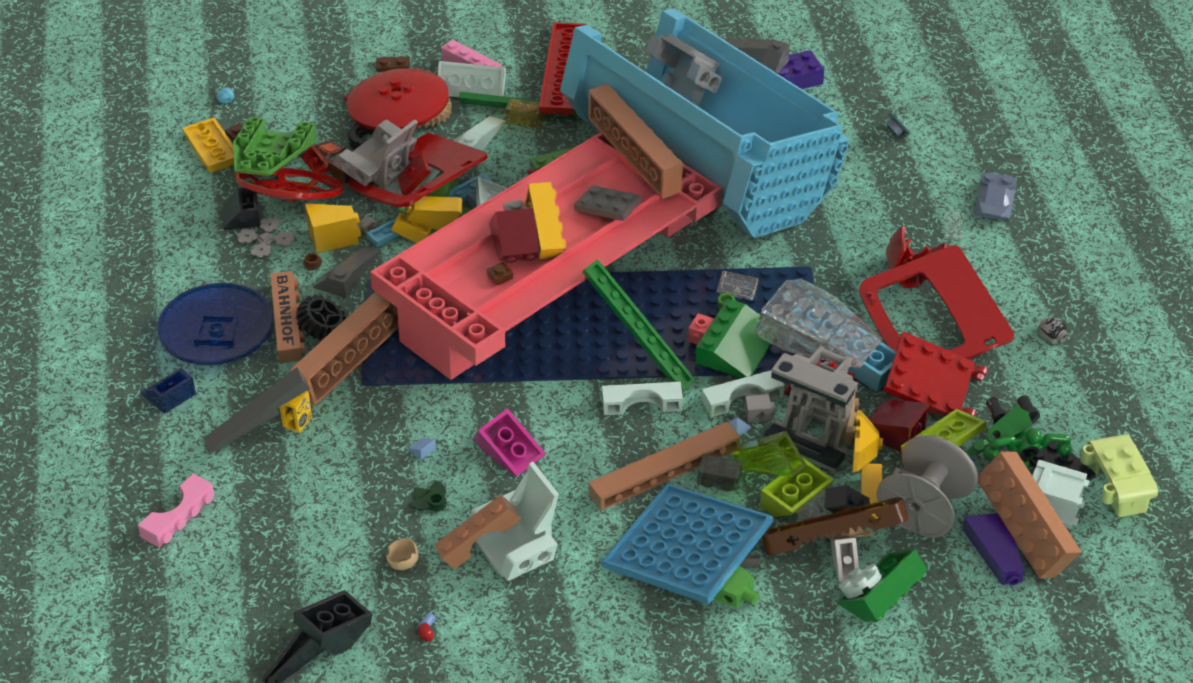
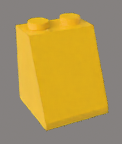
M305 204L308 231L316 253L359 244L358 237H361V231L357 224L360 223L358 213H354L352 206Z

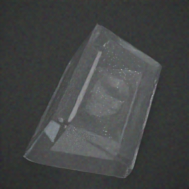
M722 271L717 293H729L735 297L753 300L758 289L759 279Z

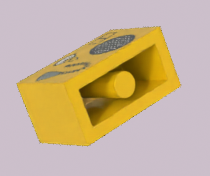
M308 391L280 406L283 427L300 433L311 420L312 413Z

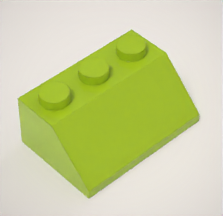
M802 458L761 490L760 507L774 517L792 515L831 485L834 479Z

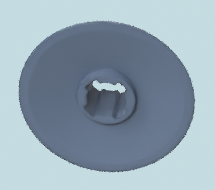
M888 112L891 120L886 125L897 136L902 132L908 135L911 134L892 113Z

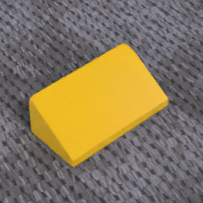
M399 212L391 230L418 243L429 236L432 228L407 221V215Z

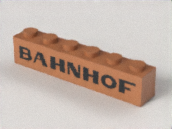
M293 271L270 273L279 363L300 361L302 354H305L304 342H301L304 340L303 331L299 329L302 326H298V320L295 319L296 311L300 304L297 303L300 302L299 290L295 291V289H299L298 278H294Z

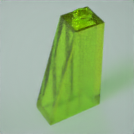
M787 431L746 442L732 452L740 468L745 471L793 477L807 466Z

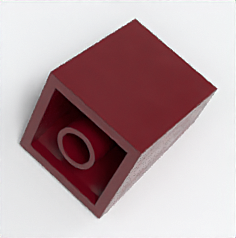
M533 208L496 211L489 222V227L499 261L513 263L517 259H524V261L535 260L540 253Z
M885 399L881 405L875 408L874 414L867 418L878 429L879 438H883V444L901 452L903 444L926 430L930 405L921 402Z

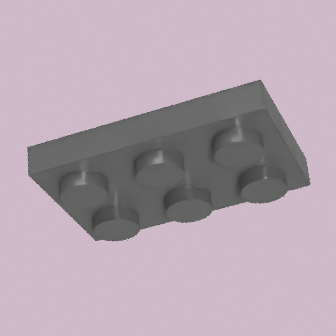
M592 185L574 204V209L577 212L624 221L642 201L641 195Z

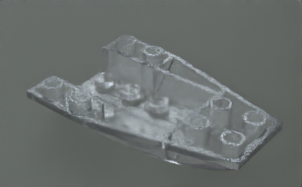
M801 278L787 280L782 284L762 308L755 332L756 336L785 351L809 357L820 346H824L828 351L843 357H851L852 363L850 366L856 368L862 366L882 341L881 336L832 293ZM824 357L821 358L822 360L831 361Z

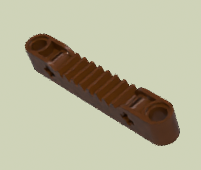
M895 497L767 529L761 539L766 555H775L800 548L803 541L805 544H808L809 538L813 542H816L817 536L824 540L825 534L833 538V532L841 536L842 530L849 534L850 528L857 532L858 526L863 530H866V526L873 530L904 523L909 517L903 498Z

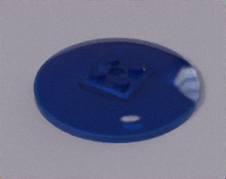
M211 283L189 289L171 300L160 314L157 331L162 346L175 358L196 365H220L239 360L258 349L271 332L273 316L269 303L257 291L234 283Z

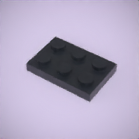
M1050 441L1045 449L1039 451L1037 456L1029 460V463L1034 468H1036L1038 460L1086 473V480L1089 481L1096 476V473L1087 465L1082 464L1081 460L1072 452L1066 456L1058 454L1056 451L1058 442Z

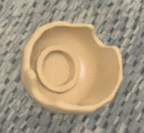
M403 538L396 540L388 546L389 553L386 555V558L391 568L404 571L415 565L419 554L415 542L412 539Z

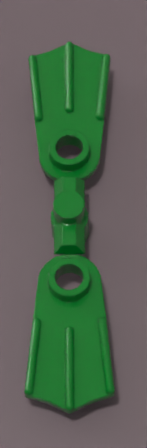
M1016 405L988 430L987 437L982 440H976L974 446L967 451H963L972 458L982 453L986 446H989L996 440L993 437V433L998 432L1000 438L1015 436L1032 426L1029 412Z

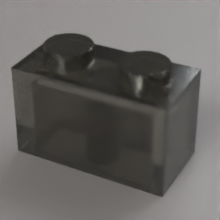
M703 454L698 470V484L707 488H721L724 491H738L743 472V461Z

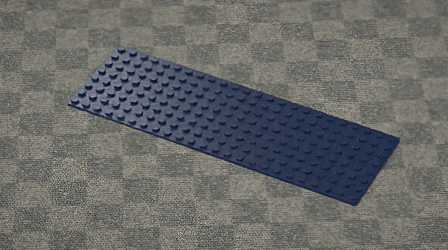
M811 267L609 272L693 377L730 375L697 364V344L688 342L689 326L697 314L715 318L720 311L717 305V298L723 293L734 295L736 301L746 304L780 329L753 375L771 371L784 353L791 356L799 354L808 358L815 353V351L784 332L788 315L810 297L816 300ZM371 279L367 282L366 300L375 293L371 286ZM586 279L506 331L504 348L477 366L473 365L452 380L399 341L398 328L362 362L361 384L362 386L660 378L667 376L589 280ZM822 357L820 362H825V358Z

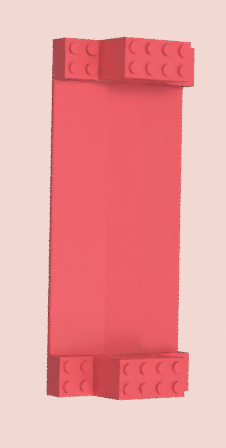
M600 132L370 271L371 286L375 292L397 307L399 341L452 380L473 365L477 366L504 348L506 331L586 280L587 278L582 271L597 259L606 267L656 233L660 232L668 238L693 222V220L698 221L719 207L722 203V187L683 163L681 193L661 199ZM551 182L552 189L556 190L555 205L559 206L560 214L558 220L562 222L563 232L561 236L565 238L566 249L556 258L539 259L537 256L532 261H524V259H517L513 263L499 261L489 227V222L496 211H504L503 203L519 199L524 203L528 184ZM592 185L641 195L642 201L624 221L577 212L574 209V204ZM504 262L513 272V279L496 285L487 275V268Z

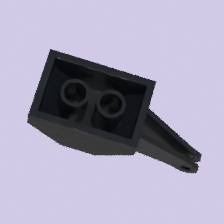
M345 590L295 611L293 623L300 630L264 675L263 682H283L324 650L335 656L350 649L371 624L373 614Z

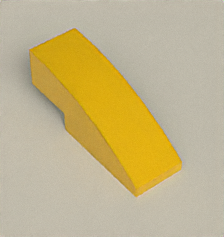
M868 463L861 469L860 493L870 498V504L878 502L877 489L882 481V464Z

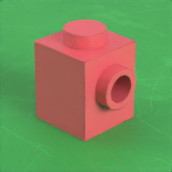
M698 313L689 326L688 342L698 345L714 318Z

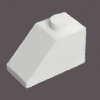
M853 536L830 538L832 558L839 582L850 578L849 573L859 568L856 538Z

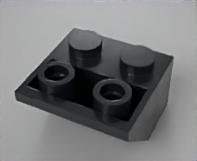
M238 188L223 203L224 230L260 226L257 192L246 188Z

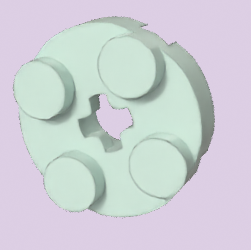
M871 564L862 570L860 568L852 570L849 573L850 578L840 583L838 587L846 598L850 599L863 594L862 589L867 586L869 589L874 587L882 576L876 565Z

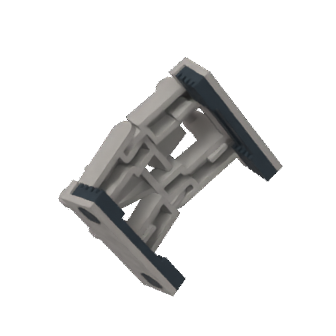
M820 346L810 358L799 354L791 356L784 353L772 368L771 378L787 385L791 384L784 423L776 420L764 432L763 442L835 472L847 457L848 449L843 448L842 445L853 406V396L858 388V382L853 381V376L847 374L852 358L849 356L843 357L828 351L824 346ZM822 357L832 361L831 363L825 361L823 363H820L819 367L817 366L818 362ZM812 420L825 424L822 440L804 432Z

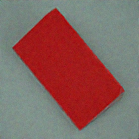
M314 145L300 156L313 172L325 173L330 171L329 161Z

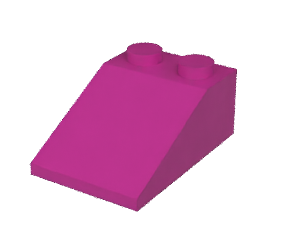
M508 408L480 428L473 437V440L487 455L516 477L528 469L530 463H536L546 455Z

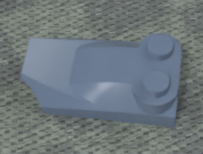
M991 172L983 174L980 180L974 215L1010 221L1017 185L1016 179L1010 175L994 174Z

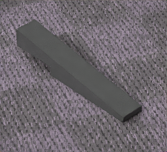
M296 367L204 437L208 452L212 453L275 417L279 414L277 408L309 390L306 378L299 368Z

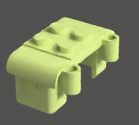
M1128 434L1091 440L1083 447L1081 463L1090 465L1096 475L1101 467L1109 482L1104 485L1101 501L1105 504H1111L1118 517L1145 513L1150 499L1158 496V489L1150 470Z

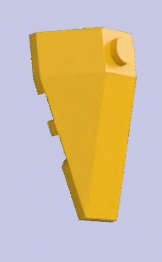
M857 410L853 472H858L878 456V450H882L883 438H879L878 429L861 410Z

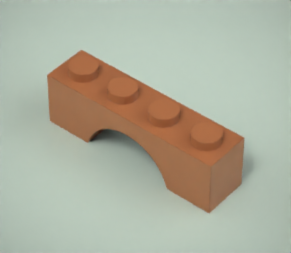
M499 495L435 543L441 559L452 568H456L471 558V547L478 538L489 532H506L518 523L521 518L514 505L505 497Z

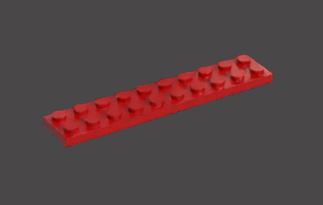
M553 22L539 102V113L573 114L574 108L568 103L567 98L561 93L560 89L574 29L586 24Z

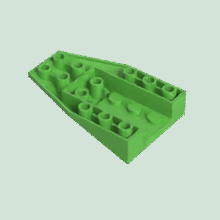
M258 117L248 118L233 141L235 173L270 176L316 143V124L301 122L298 123L293 133H277L276 131H266L265 119H259Z

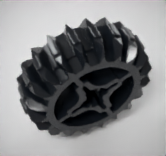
M314 294L312 297L308 296L301 301L297 308L295 319L298 320L297 325L302 326L301 331L307 332V336L311 335L313 340L318 338L319 341H322L347 318L344 316L345 311H342L341 306H337L335 304L336 301L332 302L329 297L324 298L323 295L318 297Z

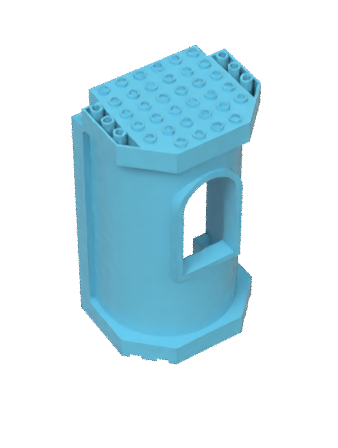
M674 8L662 10L655 38L657 39L659 35L667 37L670 34L720 63L715 71L717 75L722 77L717 93L715 94L705 89L699 107L664 84L665 74L667 72L673 74L674 72L672 67L650 56L647 71L645 72L601 43L602 34L589 25L575 27L560 91L567 98L571 107L575 109L576 114L590 125H594L588 119L589 90L608 84L617 92L621 99L625 100L626 104L635 111L638 117L643 119L644 123L653 130L655 135L662 139L663 143L672 150L673 154L682 163L722 187L721 206L726 207L738 228L751 237L757 238L801 224L834 188L838 181V175L850 140L841 134L843 126L837 122L839 113Z

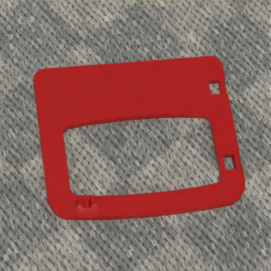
M427 133L417 138L413 151L409 152L408 160L412 161L422 152L426 156L429 167L443 173L439 177L408 195L389 192L370 183L365 187L352 177L348 180L347 184L350 189L371 200L397 208L406 207L459 177L470 168L482 163L488 158V155L479 149Z
M957 245L948 246L869 277L860 284L859 294L874 326L884 343L895 351L900 336L888 318L879 300L877 291L919 274L923 275L938 293L965 343L949 351L971 359L1014 340L1012 328L967 257ZM994 339L995 343L986 346V344L984 343L986 341Z

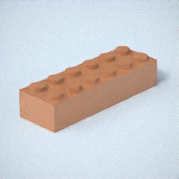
M1000 452L978 474L979 485L1039 579L1056 577L1082 553L1017 452Z

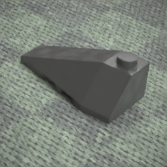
M729 38L726 41L777 74L789 62L790 45L782 41Z
M363 246L324 273L313 288L347 298L381 250Z

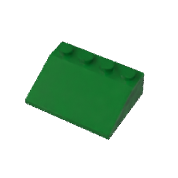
M727 298L696 346V363L739 378L752 376L780 329L746 304Z

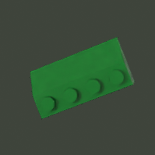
M915 549L888 553L876 565L882 576L880 581L871 589L868 586L862 589L863 594L848 599L844 596L837 604L865 622H878L883 619L884 613L896 606L897 600L910 592L909 588L921 581L922 575L928 571Z

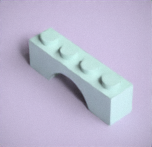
M771 371L702 389V403L710 417L729 413L730 404L739 397L769 394L770 401L783 398L784 384L771 378Z
M681 382L602 386L604 415L624 414L630 405L637 402L653 403L662 412L683 411Z

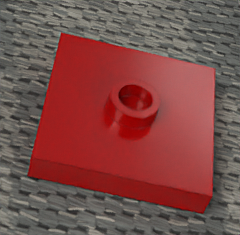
M422 152L397 176L403 195L412 193L431 173L426 156Z

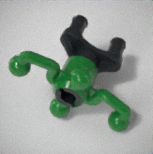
M1023 395L1017 399V403L1020 408L1029 412L1033 425L1039 419L1040 413L1031 403L1029 396ZM991 397L989 401H986V406L992 414L993 425L1009 412L1002 409L996 397ZM1030 427L1015 436L1000 438L998 433L999 439L994 440L989 446L984 448L983 456L986 460L992 461L999 454L998 447L1007 445L1008 451L1017 452L1027 469H1029V460L1037 456L1039 451L1045 449L1050 441L1058 442L1056 445L1058 454L1062 456L1069 455L1072 452L1071 438L1065 434L1053 433L1045 434L1042 437L1039 429Z

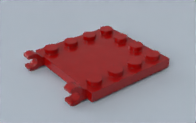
M903 331L883 391L905 401L927 403L930 405L929 411L945 417L955 409L975 416L976 410L962 408L970 377L982 382L988 368L985 366H974L975 362Z

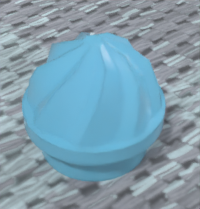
M228 87L221 88L217 93V100L222 104L231 103L235 97L233 91Z

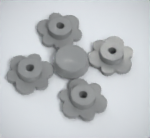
M272 217L261 220L260 229L266 233L258 236L253 229H242L241 233L237 234L239 243H251L258 238L259 244L253 245L251 254L257 255L258 258L271 254L270 250L272 248L270 244L273 241L277 245L289 246L295 238L292 232H280L279 235L273 236L270 232L278 230V226L281 223Z

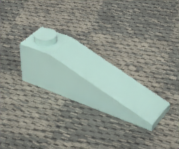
M489 116L453 141L483 151L505 123V120Z

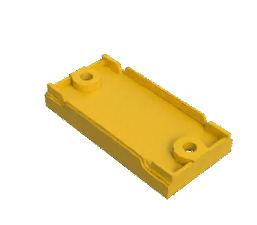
M215 117L182 128L188 143L203 166L210 173L234 165L233 144Z

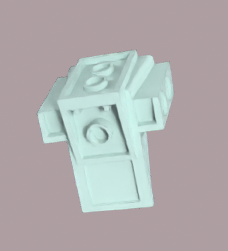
M534 462L528 465L527 473L516 490L503 495L514 505L521 520L506 532H489L475 541L477 547L496 573L502 578L505 577L507 581L554 560L558 545L552 537L551 524L559 494ZM490 502L485 503V504H483V505H481V506H479V507L474 508V509L472 510V512H471L470 517L473 516L475 513H477L479 510H481L483 507H485V506H486L487 504H489Z

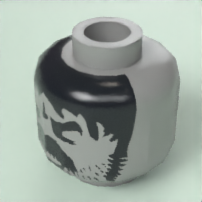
M1054 317L1043 319L1038 326L1039 337L1052 345L1058 342L1063 343L1067 338L1066 325Z

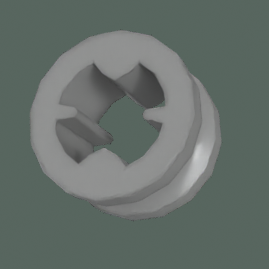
M369 216L363 218L359 224L360 230L365 234L378 226L377 222Z

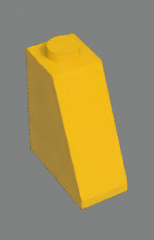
M424 196L414 204L405 207L407 221L440 230L455 221L462 213V198Z

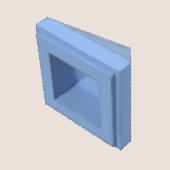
M738 416L728 422L739 436L751 429V426Z

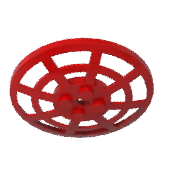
M283 167L272 174L278 176L279 180L260 181L255 176L263 175L236 173L235 177L236 183L248 190L274 198L285 199L289 202L331 198L342 194L344 191V184L340 180L329 175L302 169ZM285 176L309 177L313 180L309 183L286 180ZM249 178L252 181H254V183L250 184L244 181L243 179ZM322 182L334 188L324 190L315 185Z

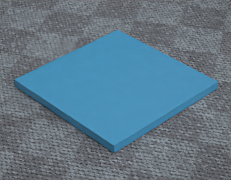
M667 483L601 561V566L610 571L710 604L774 522L773 516Z

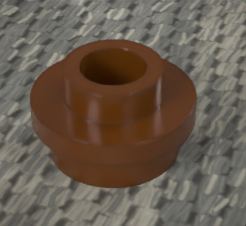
M316 253L307 254L303 260L304 267L310 270L317 269L322 264L321 258Z

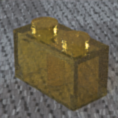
M510 99L505 109L506 124L540 129L544 113H539V103Z

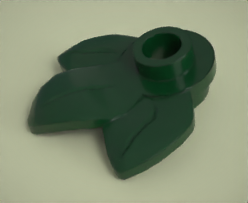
M435 481L430 489L415 487V500L411 501L410 505L417 510L441 511L447 505L445 498L446 488L439 481Z

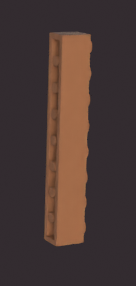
M728 422L717 425L689 439L682 440L680 443L664 448L655 454L648 455L639 461L612 471L605 476L589 482V496L602 511L739 450L740 436Z

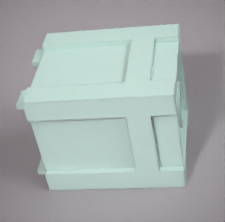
M1038 460L1033 478L1065 527L1071 529L1072 525L1077 526L1079 519L1075 517L1078 509H1083L1085 501H1083L1082 495L1084 487L1088 488L1090 482L1086 480L1087 474Z

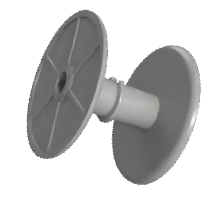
M931 435L916 436L910 439L902 450V462L905 470L915 475L900 473L886 477L878 486L877 499L879 502L902 497L909 519L897 526L927 538L940 537L948 533L954 523V511L948 499H959L970 495L978 484V473L971 458L954 443Z

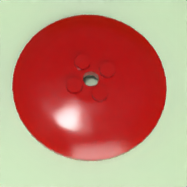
M416 68L391 69L374 74L357 84L347 98V110L354 122L371 130H375L384 120L390 121L400 129L416 120L418 121L417 127L434 119L444 110L449 100V91L445 81L430 71Z

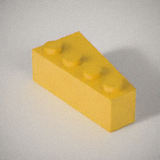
M551 182L528 184L524 201L526 208H533L540 247L539 259L556 258L566 249L565 238L561 236L563 232L562 222L558 220L560 214L559 206L555 205L556 190L552 189Z

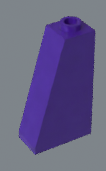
M999 514L965 516L963 524L964 533L1001 585H1017L1022 583L1025 570L1013 536Z

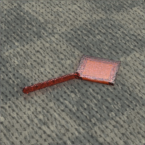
M333 140L315 145V147L327 153L325 168L329 167L331 154L346 150L345 147Z

